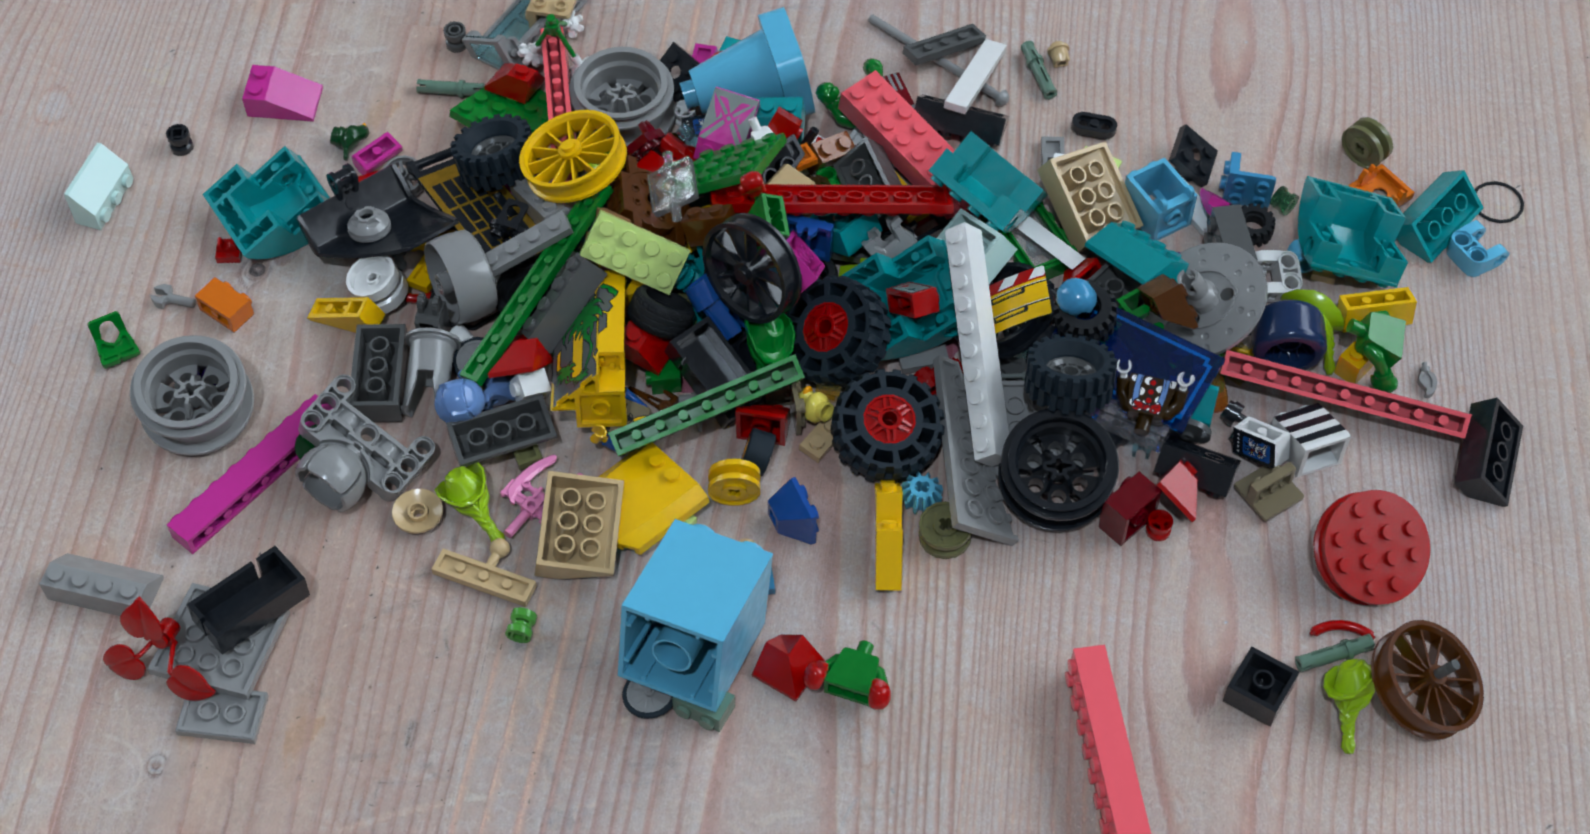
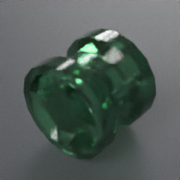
M1281 186L1272 196L1270 205L1280 208L1281 213L1287 215L1296 206L1299 196L1295 193L1291 194L1288 192L1287 187Z

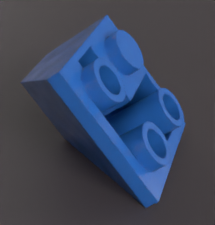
M793 477L768 500V515L778 534L812 545L816 543V533L819 532L816 520L819 519L818 511L814 504H809L805 486L803 484L800 485L796 477Z

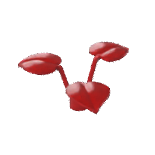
M140 596L137 597L120 615V623L131 636L136 638L144 637L149 642L137 654H134L127 645H113L103 655L104 664L109 666L111 671L125 679L137 680L146 671L145 664L139 658L152 645L159 649L170 646L167 673L170 677L166 681L168 688L178 697L190 701L203 700L214 695L216 690L194 668L187 665H178L173 669L175 647L178 644L175 637L181 629L179 623L169 617L159 621Z

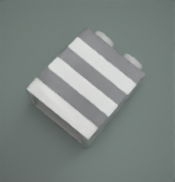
M1319 403L1304 405L1291 412H1281L1273 418L1271 426L1290 433V453L1287 462H1291L1297 468L1295 472L1296 478L1341 464L1351 438L1349 432Z

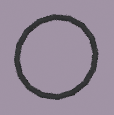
M1497 181L1485 182L1476 187L1475 192L1477 193L1480 188L1486 185L1505 186L1518 196L1521 203L1520 211L1510 219H1493L1480 212L1479 215L1486 220L1496 223H1507L1519 218L1522 214L1524 201L1522 195L1514 187Z

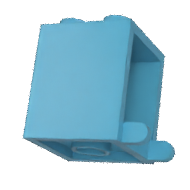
M1165 157L1158 161H1152L1147 166L1134 170L1126 176L1125 185L1144 225L1140 229L1150 234V239L1158 241L1191 225L1197 194L1193 186L1186 183ZM1153 195L1155 199L1152 200L1149 196Z

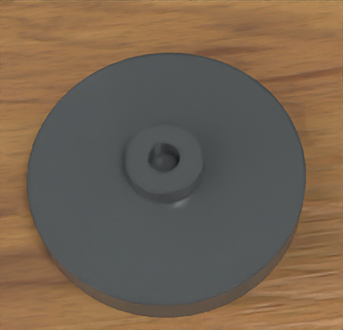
M1185 417L1181 421L1175 418L1173 423L1168 421L1166 427L1167 432L1171 436L1193 444L1207 443L1212 435V431L1207 425Z

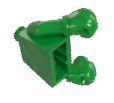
M874 58L866 59L863 63L864 73L869 75L876 70L883 77V65L880 60ZM823 82L817 86L815 92L817 98L825 105L826 109L830 110L837 124L853 130L857 128L838 109L841 97L839 96L838 87L830 82Z
M1387 311L1370 312L1361 321L1351 319L1347 324L1346 331L1356 336V351L1365 356L1374 365V375H1370L1371 385L1374 389L1391 393L1398 387V380L1393 375L1391 367L1402 359L1406 321L1391 317Z

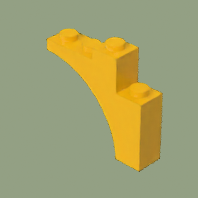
M880 480V483H875V590L902 591L903 493L902 486H900V483H895V480Z

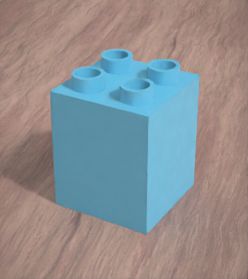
M674 519L621 606L618 676L716 712L765 624L773 553L763 550L761 546L754 542H739L719 535L708 526L702 524L691 525Z

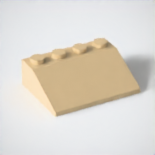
M1106 141L1052 158L1037 169L1070 244L1077 248L1078 253L1089 250L1084 246L1086 241L1111 222L1122 223V221H1128L1135 225V229L1144 226Z
M548 471L534 576L553 579H573L614 575L624 480Z

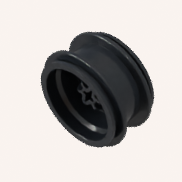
M1048 409L1034 412L1022 419L1006 438L1002 449L1001 463H999L998 468L1001 494L1011 511L1022 521L1035 528L1051 532H1064L1081 528L1101 514L1103 504L1115 488L1119 474L1118 452L1114 441L1106 429L1087 414L1076 415L1075 411H1069V415L1062 414L1060 409H1056L1055 412ZM1039 440L1043 449L1042 454L1031 443ZM1069 440L1078 444L1071 453L1069 449L1066 450ZM1057 448L1061 454L1055 456L1049 449ZM1079 459L1084 465L1080 467L1072 460ZM1035 460L1040 466L1031 468L1027 462ZM1056 465L1059 466L1060 470H1062V473H1057V469H1055ZM1097 469V476L1082 475L1085 471ZM1019 472H1023L1030 477L1021 478ZM1054 482H1062V484L1057 485ZM1080 483L1084 485L1085 490L1077 491L1074 489L1073 484ZM1032 484L1039 485L1041 491L1032 492L1029 486ZM1044 494L1048 496L1047 501L1042 499ZM1060 496L1063 498L1064 503H1054L1052 497ZM1070 496L1078 501L1072 502Z

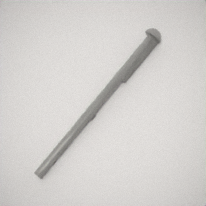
M870 15L868 22L902 43L909 45L918 42L877 16ZM944 57L932 60L959 78L965 71ZM986 83L981 89L982 92L996 99L995 104L997 106H1004L1009 101V94L1006 90L998 92Z

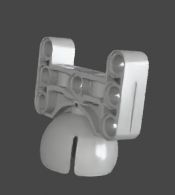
M345 374L337 376L301 416L298 427L299 434L316 447L310 449L301 458L295 470L298 481L303 482V488L313 498L331 510L337 509L338 512H345L353 507L363 495L366 484L383 500L390 502L396 500L429 463L435 450L433 440L427 436L416 438L406 448L349 404L356 384L351 376ZM344 386L348 389V392H340L337 387ZM329 404L333 407V409L325 410L321 407V405ZM312 421L317 427L309 428L305 422ZM361 435H369L373 440L365 441L361 438ZM422 447L426 449L428 454H420L416 448ZM401 466H409L412 469V472L403 471L401 469ZM392 483L396 486L397 490H389L385 484Z

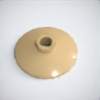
M412 489L403 493L397 498L392 508V517L397 527L412 534L424 533L433 529L440 522L443 515L442 501L434 492L427 489Z

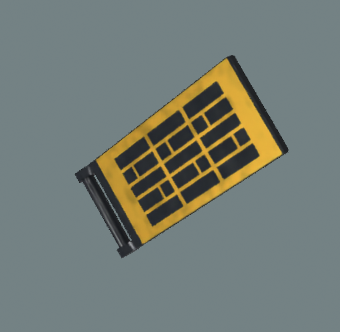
M450 148L417 161H407L405 165L408 173L417 180L437 208L458 219L459 223L453 226L454 230H467L473 234L484 253L511 239L506 237L503 240H498L492 237L489 227L490 221L498 218L507 199L516 200L505 185L500 190L492 187L491 191H484L483 187L479 191L474 190L473 186L468 188L460 178L454 159L419 171V169L453 157ZM514 206L508 210V220L511 221L512 217L519 214V207ZM526 212L519 226L529 229L536 224ZM543 250L504 272L538 259Z

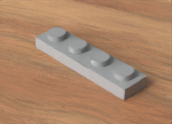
M563 210L486 252L485 255L491 267L493 277L574 233Z

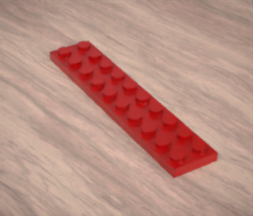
M740 184L709 191L711 206L715 204H732L735 213H748L755 199L751 198L749 194L741 195L738 190ZM765 184V193L783 196L786 213L794 216L802 215L803 213H813L818 216H823L827 213H837L841 216H848L851 213H861L865 216H872L874 214H886L888 216H896L898 214H910L912 216L933 214L935 216H945L946 214H953L954 204L946 185L940 187L939 185Z

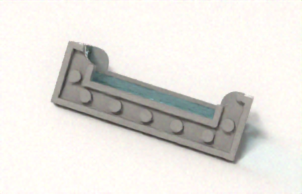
M515 0L483 36L480 32L471 30L462 38V42L471 57L497 70L504 63L524 65L522 63L524 57H520L517 54L518 46L521 43L527 45L528 43L537 42L541 36V28L546 27L547 16H541L529 28L525 12L530 0ZM577 0L573 9L575 14L588 0Z

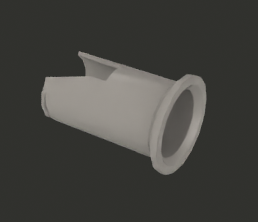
M417 328L406 333L405 342L410 347L403 405H401V412L410 418L413 416L422 396L423 387L433 388L435 398L439 385L450 381L453 355L461 347V340L451 332L437 328Z

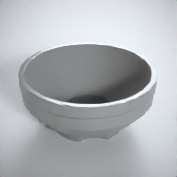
M365 206L363 209L357 210L349 219L347 224L348 233L357 242H374L382 239L389 233L391 221L384 211L372 206Z

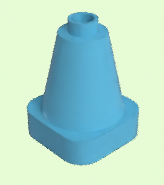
M784 7L757 15L760 30L689 70L691 79L680 83L687 109L699 106L701 113L706 114L711 97L717 86L748 97H803L806 111L805 116L815 113L806 66Z

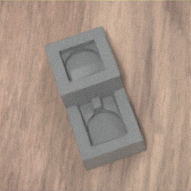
M1041 137L1042 165L1052 159L1055 153L1066 154L1064 137Z

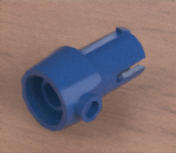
M706 273L684 290L696 312L703 310L726 340L742 331L741 327H745V319L736 315L721 301L710 284Z

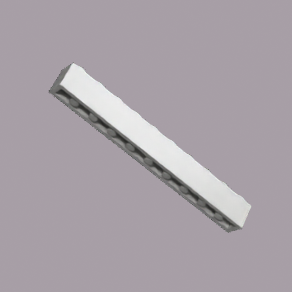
M964 222L945 230L974 459L977 462L992 467L1001 463L1002 449L1009 435L982 231Z

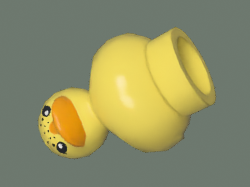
M811 386L801 389L798 395L799 398H804L805 418L813 423L828 421L834 411V406L829 402L828 397L824 393L813 392Z

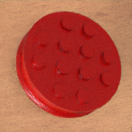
M1367 490L1345 495L1337 499L1325 510L1314 534V558L1324 582L1341 598L1359 605L1390 604L1407 597L1421 583L1429 565L1430 539L1422 517L1407 500L1389 491Z

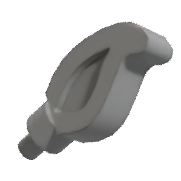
M1422 362L1421 373L1417 383L1425 392L1424 397L1430 398L1436 390L1437 377L1431 372L1427 362Z

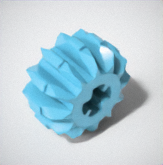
M919 471L916 477L909 475L907 482H903L901 485L902 501L905 502L904 506L906 509L913 508L914 514L918 510L924 512L927 507L934 503L942 502L943 487L939 485L938 477L930 479L931 475L929 472L925 476H921Z

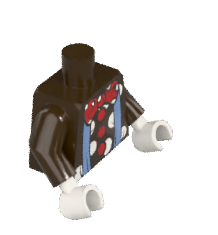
M1120 359L1117 361V370L1120 372V375L1117 376L1116 395L1121 409L1127 412V419L1136 422L1134 427L1136 434L1147 436L1151 425L1162 427L1165 421L1172 420L1183 410L1189 393L1187 388L1194 383V375H1191L1188 384L1182 379L1185 372H1181L1178 375V382L1132 372L1128 376L1127 374L1131 370L1132 362L1129 360V368L1123 370L1119 366Z

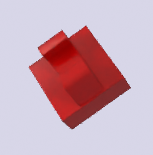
M218 237L215 255L216 262L241 263L242 253L233 239Z

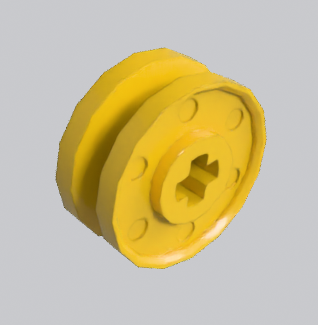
M725 459L712 464L708 469V495L712 500L724 505L739 506L749 504L760 496V469L756 464L743 459Z

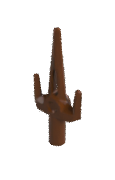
M632 386L628 388L659 411L679 402V397L668 390H664L663 393L671 399L662 400ZM650 399L659 402V404L654 403Z

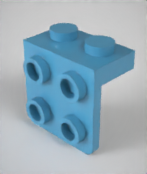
M1232 152L1230 161L1225 160L1223 174L1225 175H1221L1219 189H1223L1222 198L1233 205L1248 206L1253 203V206L1260 204L1261 208H1268L1275 188L1276 177L1240 171L1241 153Z

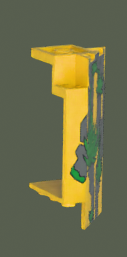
M604 270L607 273L606 277L553 350L550 411L576 410L577 428L594 427L597 424L604 427L627 425L624 353L625 318L628 321V314L625 310L626 276L614 270Z

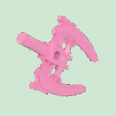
M550 455L533 463L500 491L501 497L506 496L511 504L514 505L516 503L520 506L519 515L504 530V534L508 538H512L528 519L538 518L541 524L545 495L544 488H534L531 486L530 481L541 471L556 463V455ZM522 490L530 491L532 496L527 497L521 492Z

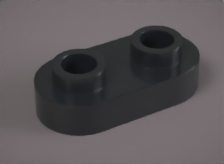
M1078 112L1072 118L1071 127L1075 133L1080 135L1109 139L1116 134L1117 122L1110 116Z

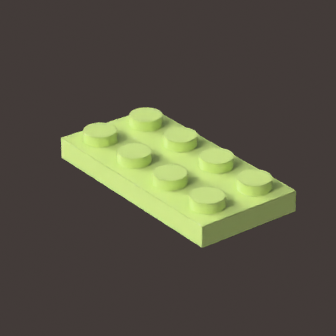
M600 209L580 251V256L670 295L687 260L690 249Z

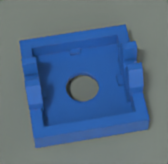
M787 213L789 232L794 229L797 237H801L820 260L830 262L833 253L834 224L803 215L794 216Z

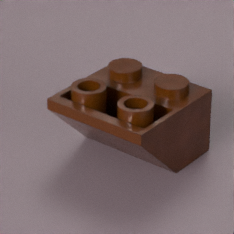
M1161 274L1137 288L1144 304L1148 305L1150 311L1161 319L1192 329L1199 327L1195 320L1198 318L1194 307L1188 304L1186 300L1188 293L1182 283L1178 284L1173 278L1170 279L1166 275Z

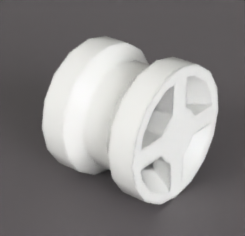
M685 100L676 102L673 107L674 123L676 126L681 128V118L696 116V107L687 109Z

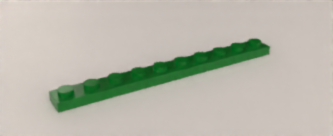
M610 185L600 192L575 203L567 215L574 233L543 250L459 375L463 379H470L480 387L483 385L489 371L502 357L596 218L597 208H602L614 190Z

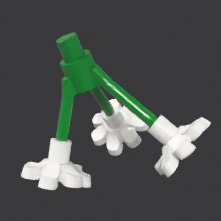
M573 10L570 18H560V21L553 14L547 15L546 27L537 42L528 43L527 45L521 43L518 46V56L524 57L522 63L528 66L532 62L534 67H539L540 64H543L541 43L547 35L557 36L571 55L570 59L574 63L569 68L570 77L572 78L577 68L590 57L587 56L581 59L578 53L575 54L565 38L569 35L570 38L574 39L577 37L576 31L582 32L584 30V26L579 24L583 20L582 15L574 16L575 10ZM560 26H563L564 35L561 32Z

